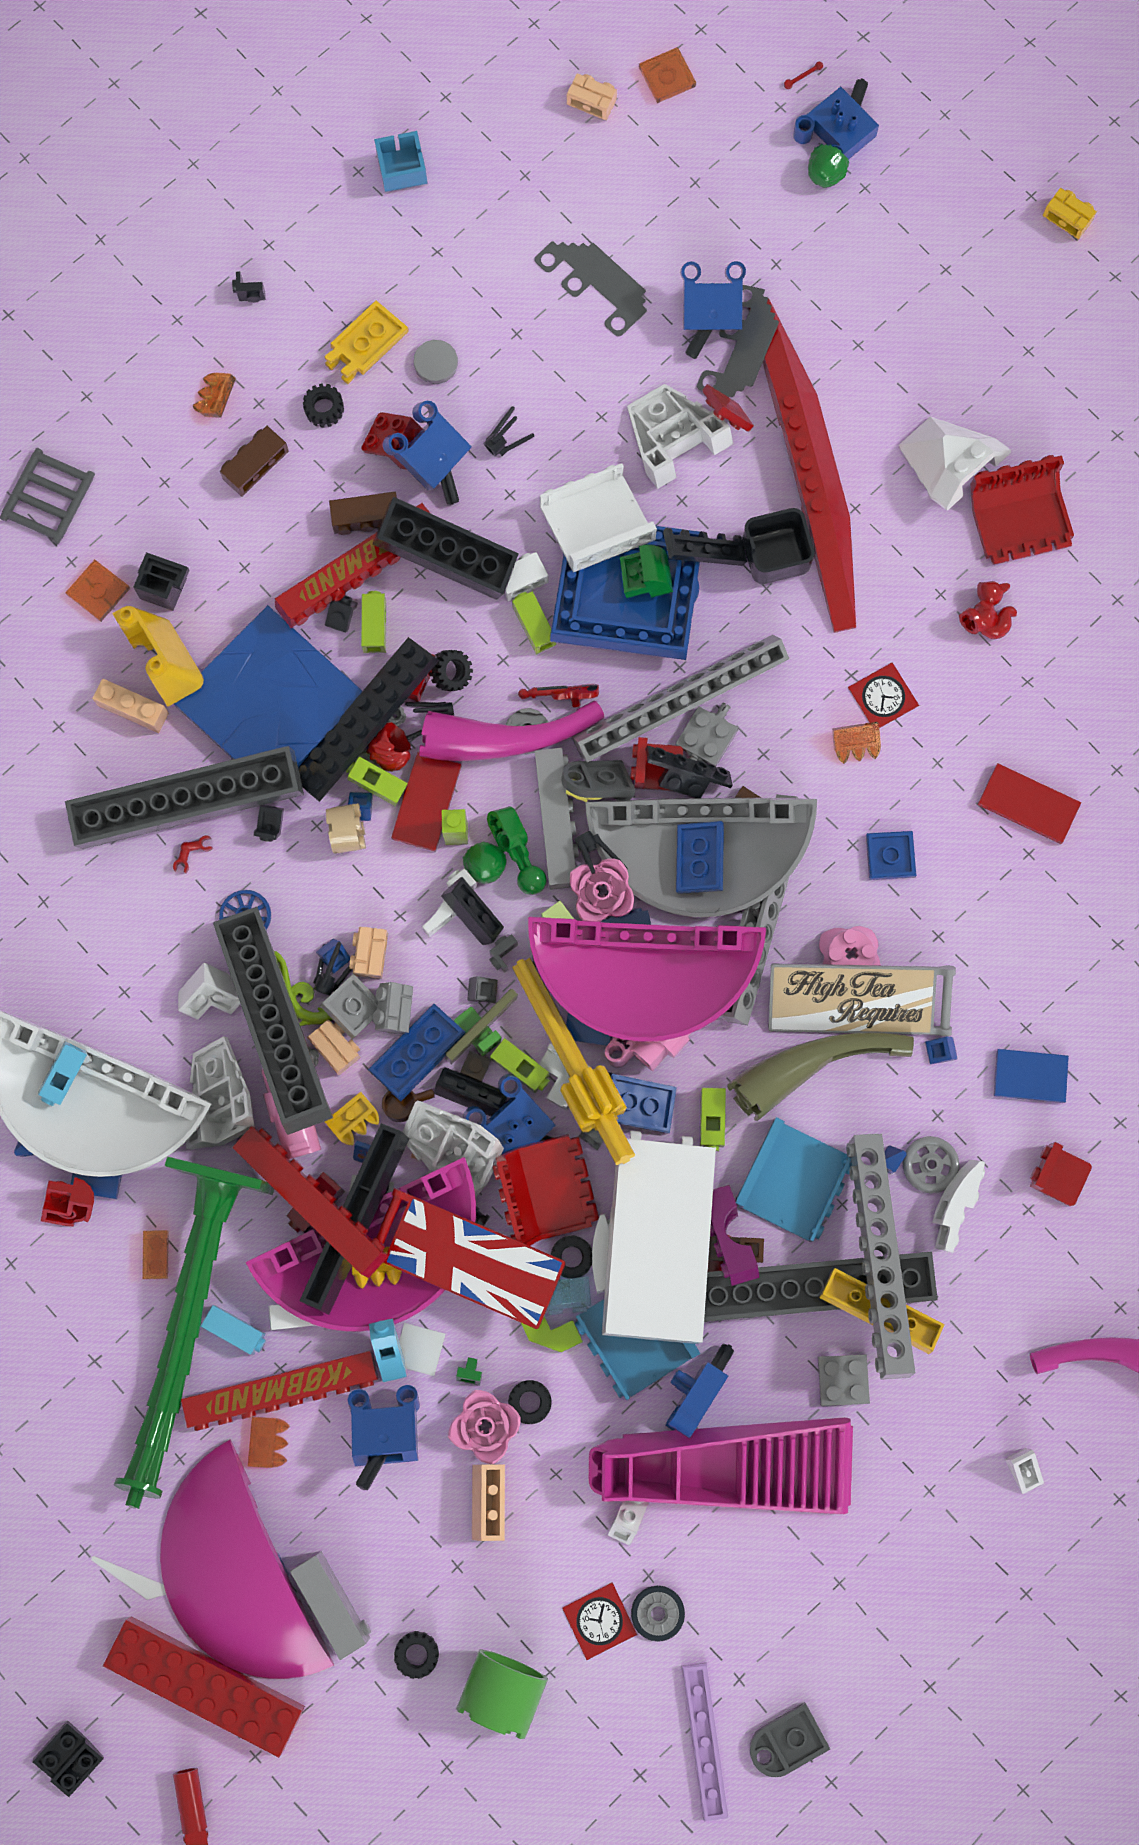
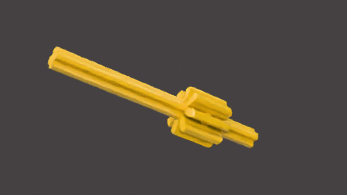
M531 958L518 960L516 962L517 965L513 966L512 969L570 1077L568 1078L569 1082L563 1084L560 1091L581 1131L590 1132L593 1128L595 1131L598 1130L616 1165L631 1161L630 1158L634 1157L635 1153L617 1121V1116L624 1114L627 1107L608 1071L602 1065H598L595 1069L588 1067Z

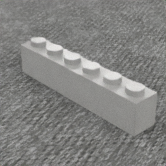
M562 748L535 750L550 890L571 888L570 872L579 867L575 866L574 859L579 857L577 844H573L572 835H576L575 821H570L569 814L574 812L573 800L568 799L566 789L561 782L563 769L568 764L567 754L563 755Z

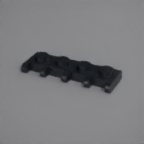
M671 528L664 529L663 534L669 559L743 566L747 563L740 535H734L732 541L726 540V536L723 533H719L717 539L708 538L707 532L701 531L698 537H693L685 529L681 530L680 535H673Z

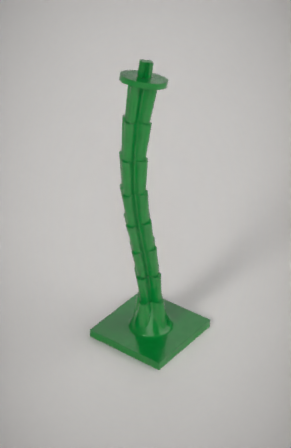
M168 1156L165 1162L166 1167L197 1177L193 1215L196 1216L184 1250L186 1256L175 1288L177 1295L166 1327L168 1333L157 1365L159 1370L146 1405L149 1407L135 1441L137 1446L124 1478H116L114 1482L115 1487L129 1492L125 1505L134 1509L140 1508L143 1497L160 1499L163 1492L156 1486L164 1453L168 1452L175 1416L180 1411L186 1375L190 1374L195 1339L199 1337L204 1300L208 1298L213 1261L217 1260L223 1222L226 1223L238 1193L242 1188L270 1195L274 1193V1188L263 1180Z

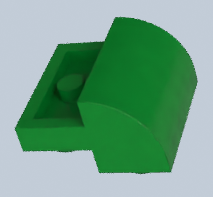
M641 545L639 546L640 552L620 557L626 598L648 592L652 598L673 592L668 555L661 547Z

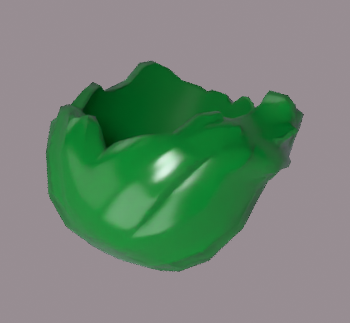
M821 144L814 147V151L810 155L808 175L811 181L820 187L828 188L834 186L845 178L848 171L847 168L849 167V159L837 147H832L830 144Z
M481 842L471 846L463 856L465 870L476 882L482 884L492 883L500 878L507 863L506 854L497 845L488 842Z

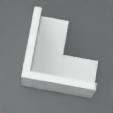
M206 963L200 966L178 992V1011L195 1019H199L210 1006L232 1014L240 1005L231 975Z
M550 1043L539 1065L558 1079L546 1099L567 1111L569 1106L560 1089L563 1084L569 1082L568 1078L570 1077L556 1050Z

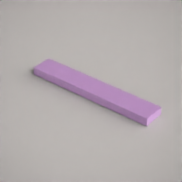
M707 1663L683 1665L682 1671L703 1820L706 1822L727 1819L728 1811Z

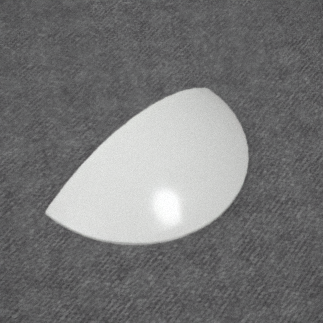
M0 1011V1116L7 1128L26 1149L54 1167L71 1173L98 1177L123 1175L145 1169L160 1162L181 1147L197 1130L212 1105L210 1102L160 1077L109 1054ZM66 1041L85 1050L87 1056L61 1105L55 1103L54 1106H51L41 1101L42 1097L38 1095V1091Z

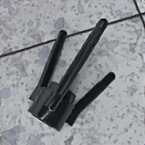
M514 406L508 410L483 443L493 456L497 454L503 456L509 450L535 436L531 433L505 447L507 441L503 435L517 420V416H514L504 427L503 425L515 410Z
M452 702L405 703L406 706L425 707L413 709L414 713H428V711L454 716ZM422 730L406 736L407 740L421 736Z
M588 831L574 839L582 853L585 864L588 865L592 874H595V869L589 853L597 849V843L612 859L620 860L601 840L598 834L593 836L591 831Z
M337 942L325 973H322L324 962L319 958L316 977L313 981L315 984L313 989L328 996L331 995L332 991L334 992L339 988L352 970L348 966L335 983V978L330 976L341 947V942Z

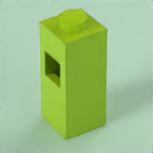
M369 591L367 594H362L361 646L363 653H386L385 593L379 591Z
M533 591L518 594L512 600V606L535 654L555 646L556 642L550 641L551 627Z
M358 757L357 761H354L346 770L349 774L348 781L394 806L397 805L408 784L361 757Z
M465 809L442 810V834L445 845L468 844V821Z
M505 1038L490 1056L493 1062L518 1078L523 1085L534 1093L538 1089L543 1091L550 1082L548 1079L550 1074L545 1068Z
M726 1088L701 1089L700 1146L716 1148V1151H719V1147L725 1146Z

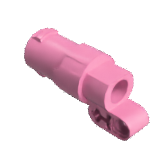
M690 1034L674 1039L651 1042L631 1041L614 1037L605 1048V1056L610 1065L616 1068L623 1067L635 1056L648 1069L654 1071L667 1055L674 1058L689 1042L688 1036ZM614 1051H622L620 1058H611Z
M262 1069L261 1072L267 1090L263 1097L270 1123L274 1122L280 1145L288 1152L286 1156L291 1159L321 1150L315 1125L289 1135L286 1134Z

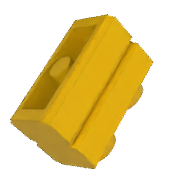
M1060 188L1047 204L1042 216L1079 240L1094 220L1097 211L1094 210L1093 205L1089 202H1082L1077 199L1072 191Z

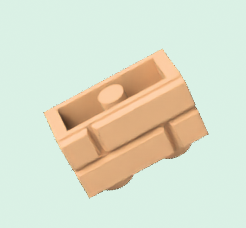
M577 73L567 92V105L603 120L608 119L617 99V89L607 82L603 84L597 82L588 74L580 75Z
M359 927L358 933L354 932L353 946L356 947L355 956L351 955L349 969H353L355 976L382 979L388 939L387 930Z
M327 1020L307 1038L335 1072L341 1075L361 1058L357 1053L360 1049L352 1039L347 1041L342 1036L345 1032L336 1022L332 1024L330 1020Z

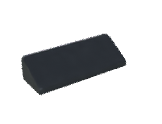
M460 877L441 895L482 945L494 943L504 926L463 877Z
M446 1067L443 1068L434 1089L435 1095L468 1108L472 1106L479 1107L485 1115L490 1117L506 1103L508 1098L500 1092L499 1088Z

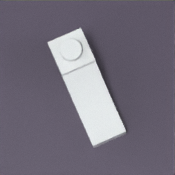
M465 868L461 871L456 870L448 877V888L460 877H463L473 890L477 887L476 881ZM443 901L432 918L422 926L423 930L431 937L457 915Z

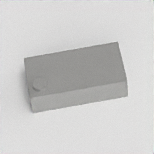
M322 1551L290 1571L339 1660L361 1648L369 1641L371 1630L364 1619L361 1621Z

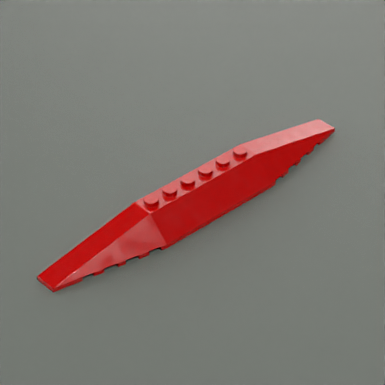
M768 298L767 304L772 306L770 312L775 313L774 320H778L779 324L762 363L778 423L782 428L802 504L801 510L805 516L814 547V559L833 631L836 633L856 628L850 514L818 395Z

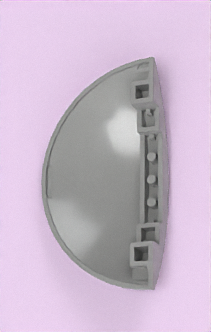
M675 798L585 802L589 831H591L593 836L598 834L601 840L628 868V884L633 891V895L663 911L689 917H715L731 914L746 909L772 894L788 879L802 860L810 843L817 815V799ZM722 821L724 823L723 891L678 894L676 892L677 825ZM597 843V851L601 859H612Z

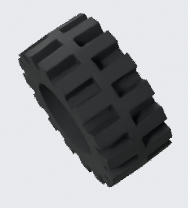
M321 383L319 387H316V385L312 386L313 390L308 389L306 391L307 395L303 397V408L308 420L313 422L315 426L319 424L321 428H324V425L331 427V423L337 424L338 418L341 419L342 413H344V403L340 392L335 387L331 388L330 384L323 386V383ZM321 399H328L333 403L332 408L326 412L316 411L314 405Z
M443 650L435 654L439 661L432 668V672H429V676H433L431 681L433 684H436L438 689L457 691L464 689L463 686L469 684L467 680L472 679V676H470V673H473V669H470L472 662L467 661L469 657L463 655L464 652ZM450 661L454 663L456 668V674L452 680L446 674V667Z
M575 1235L559 1239L552 1248V1256L562 1259V1253L568 1247L578 1248L582 1254L581 1263L576 1267L565 1265L561 1276L568 1279L582 1277L592 1266L591 1246L585 1239Z
M526 1380L518 1383L512 1389L508 1404L513 1406L519 1413L521 1423L536 1424L545 1419L549 1414L552 1399L548 1389L542 1383ZM529 1391L536 1393L540 1398V1407L532 1413L525 1412L520 1407L521 1396Z
M410 1632L403 1636L396 1645L394 1662L397 1665V1669L405 1677L421 1679L429 1675L436 1667L439 1658L438 1645L432 1636L427 1635L428 1633ZM414 1644L423 1646L427 1652L426 1661L421 1665H412L407 1660V1649Z

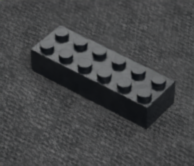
M395 497L389 502L373 541V545L496 600L503 595L519 554Z

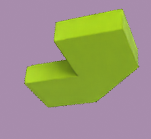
M545 1316L539 1329H534L521 1323L529 1341L558 1352L566 1351L583 1342L573 1320L553 1330L550 1329Z

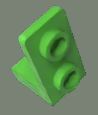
M469 1007L454 1022L467 1033L481 1017L473 1007ZM488 1028L473 1043V1046L482 1056H485L501 1043L502 1037L496 1030L493 1032Z

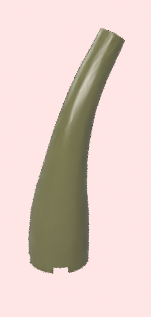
M851 1033L816 1039L796 1045L760 1061L738 1075L727 1084L729 1091L734 1089L737 1095L733 1099L748 1116L752 1113L755 1114L754 1120L758 1121L828 1063L865 1053H889V1056L911 1057L914 1038L913 1036L889 1033Z

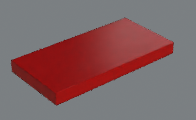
M417 752L392 833V840L436 852L442 833V810H449L462 767L461 764L449 760L421 757L419 752Z
M997 763L977 805L1062 844L1082 802Z

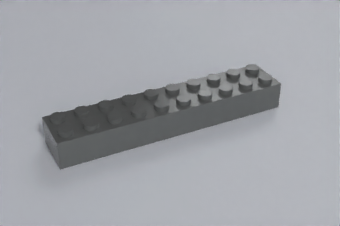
M290 746L67 800L65 805L74 846L86 849L302 796L304 792L295 751Z
M258 907L213 922L286 1134L289 1135L332 1119L330 1107Z
M932 1252L899 1254L906 1303L938 1300ZM877 1256V1258L883 1260L884 1256ZM864 1258L758 1267L759 1278L731 1286L729 1277L724 1278L722 1271L707 1272L704 1322L839 1310L840 1308L820 1298L832 1270L836 1268L868 1284L867 1275H864L862 1271V1261ZM877 1274L878 1280L886 1284V1277L882 1274Z

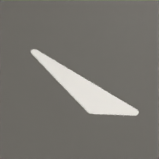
M92 1556L91 1560L145 1599L149 1600L166 1595L163 1584Z

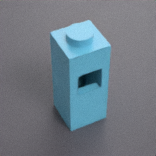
M66 1041L64 1042L38 1091V1095L42 1097L41 1101L51 1106H54L55 1103L61 1105L87 1056L85 1050Z
M212 1305L200 1326L250 1355H254L255 1352L259 1353L266 1342L263 1339L266 1333L216 1305Z
M393 1318L369 1324L371 1343L383 1382L407 1377L405 1360Z

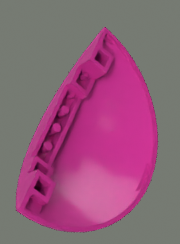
M528 917V933L534 962L546 987L558 1003L580 1022L596 1031L612 1037L639 1042L663 1041L685 1036L707 1026L724 1014L740 998L752 980L762 956L766 935L765 927L718 925V927H691Z
M465 1157L397 1188L473 1222L476 1220L474 1184ZM393 1191L383 1196L371 1222L367 1235L372 1240L378 1234L393 1198L391 1195ZM405 1200L401 1201L383 1244L385 1247H390L408 1204ZM315 1229L246 1262L250 1272L261 1288L282 1308L304 1321L333 1330L369 1331V1324L392 1318L395 1325L424 1310L445 1291L438 1286L401 1271V1277L396 1285L390 1282L387 1273H385L384 1280L379 1287L373 1283L370 1276L365 1287L361 1289L352 1275L351 1266L329 1315L309 1307L299 1300L327 1242Z
M230 1439L206 1455L190 1471L177 1490L167 1512L161 1539L160 1562L162 1579L169 1603L188 1636L208 1655L229 1668L255 1677L270 1679H289L318 1673L334 1666V1663L314 1620H309L301 1600H298L257 1511L258 1506L248 1487L251 1482Z

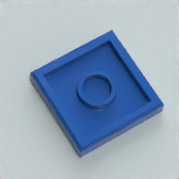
M913 831L866 834L869 880L915 878L917 876Z

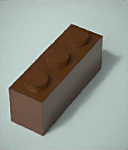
M267 425L263 430H258L247 445L241 446L237 455L232 460H227L222 465L220 470L222 479L243 497L289 452L287 443Z
M396 491L329 500L334 534L348 535L352 531L370 532L374 528H379L389 502L393 497L397 498Z

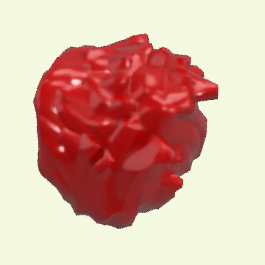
M387 722L367 745L366 753L370 754V760H376V763L383 770L390 772L400 770L410 760L411 754L409 750H411V744L407 740L404 730L392 722Z

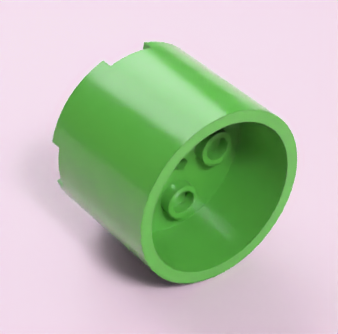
M480 1649L456 1710L462 1714L465 1710L470 1713L471 1721L503 1735L515 1732L517 1733V1738L525 1739L548 1678L539 1671L512 1658Z

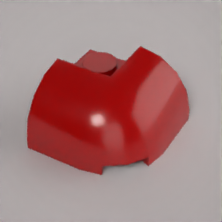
M76 1177L74 1178L73 1185L63 1181L55 1182L49 1180L41 1221L74 1227L75 1222H88L91 1218L94 1204V1193L91 1186L84 1180Z

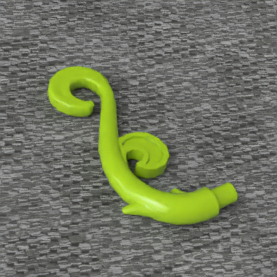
M274 951L296 1015L302 1020L300 1026L319 1025L327 1020L332 1021L333 1019L321 1007L318 1008L319 1012H311L299 1005L296 996L302 994L303 997L300 1001L302 1003H309L314 998V989L306 982H298L291 987L286 962L281 954Z

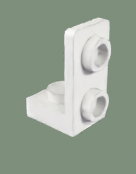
M622 1501L608 1536L630 1546L639 1529L649 1502Z

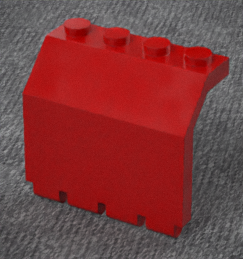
M1048 455L1035 462L1027 460L1014 467L1006 465L993 472L985 470L974 476L970 484L973 516L986 559L991 558L993 565L1008 562L1009 553L1011 559L1016 560L1031 556L1030 548H1032L1033 554L1037 555L1052 551L1051 543H1053L1055 550L1072 546L1071 539L1074 537V532L1060 488V471L1064 465L1062 455L1056 457Z
M569 1134L520 1146L496 1157L497 1165L493 1166L496 1180L501 1179L503 1188L498 1190L501 1202H507L509 1211L504 1212L507 1225L513 1226L514 1234L510 1235L511 1238L531 1246L543 1239L592 1227L591 1222L599 1220L596 1203L586 1204L587 1201L595 1199L590 1180L580 1181V1179L589 1176L585 1158L575 1159L574 1157L583 1154L579 1137L570 1138Z

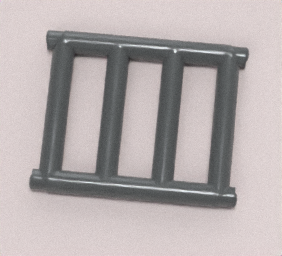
M36 448L3 508L0 519L3 521L9 519L52 538V542L59 545L89 489L95 473L92 471H87V473L43 454L40 448ZM38 462L82 480L77 492L33 473ZM28 481L71 499L72 501L67 511L24 493L23 491ZM18 500L62 519L57 530L13 512Z

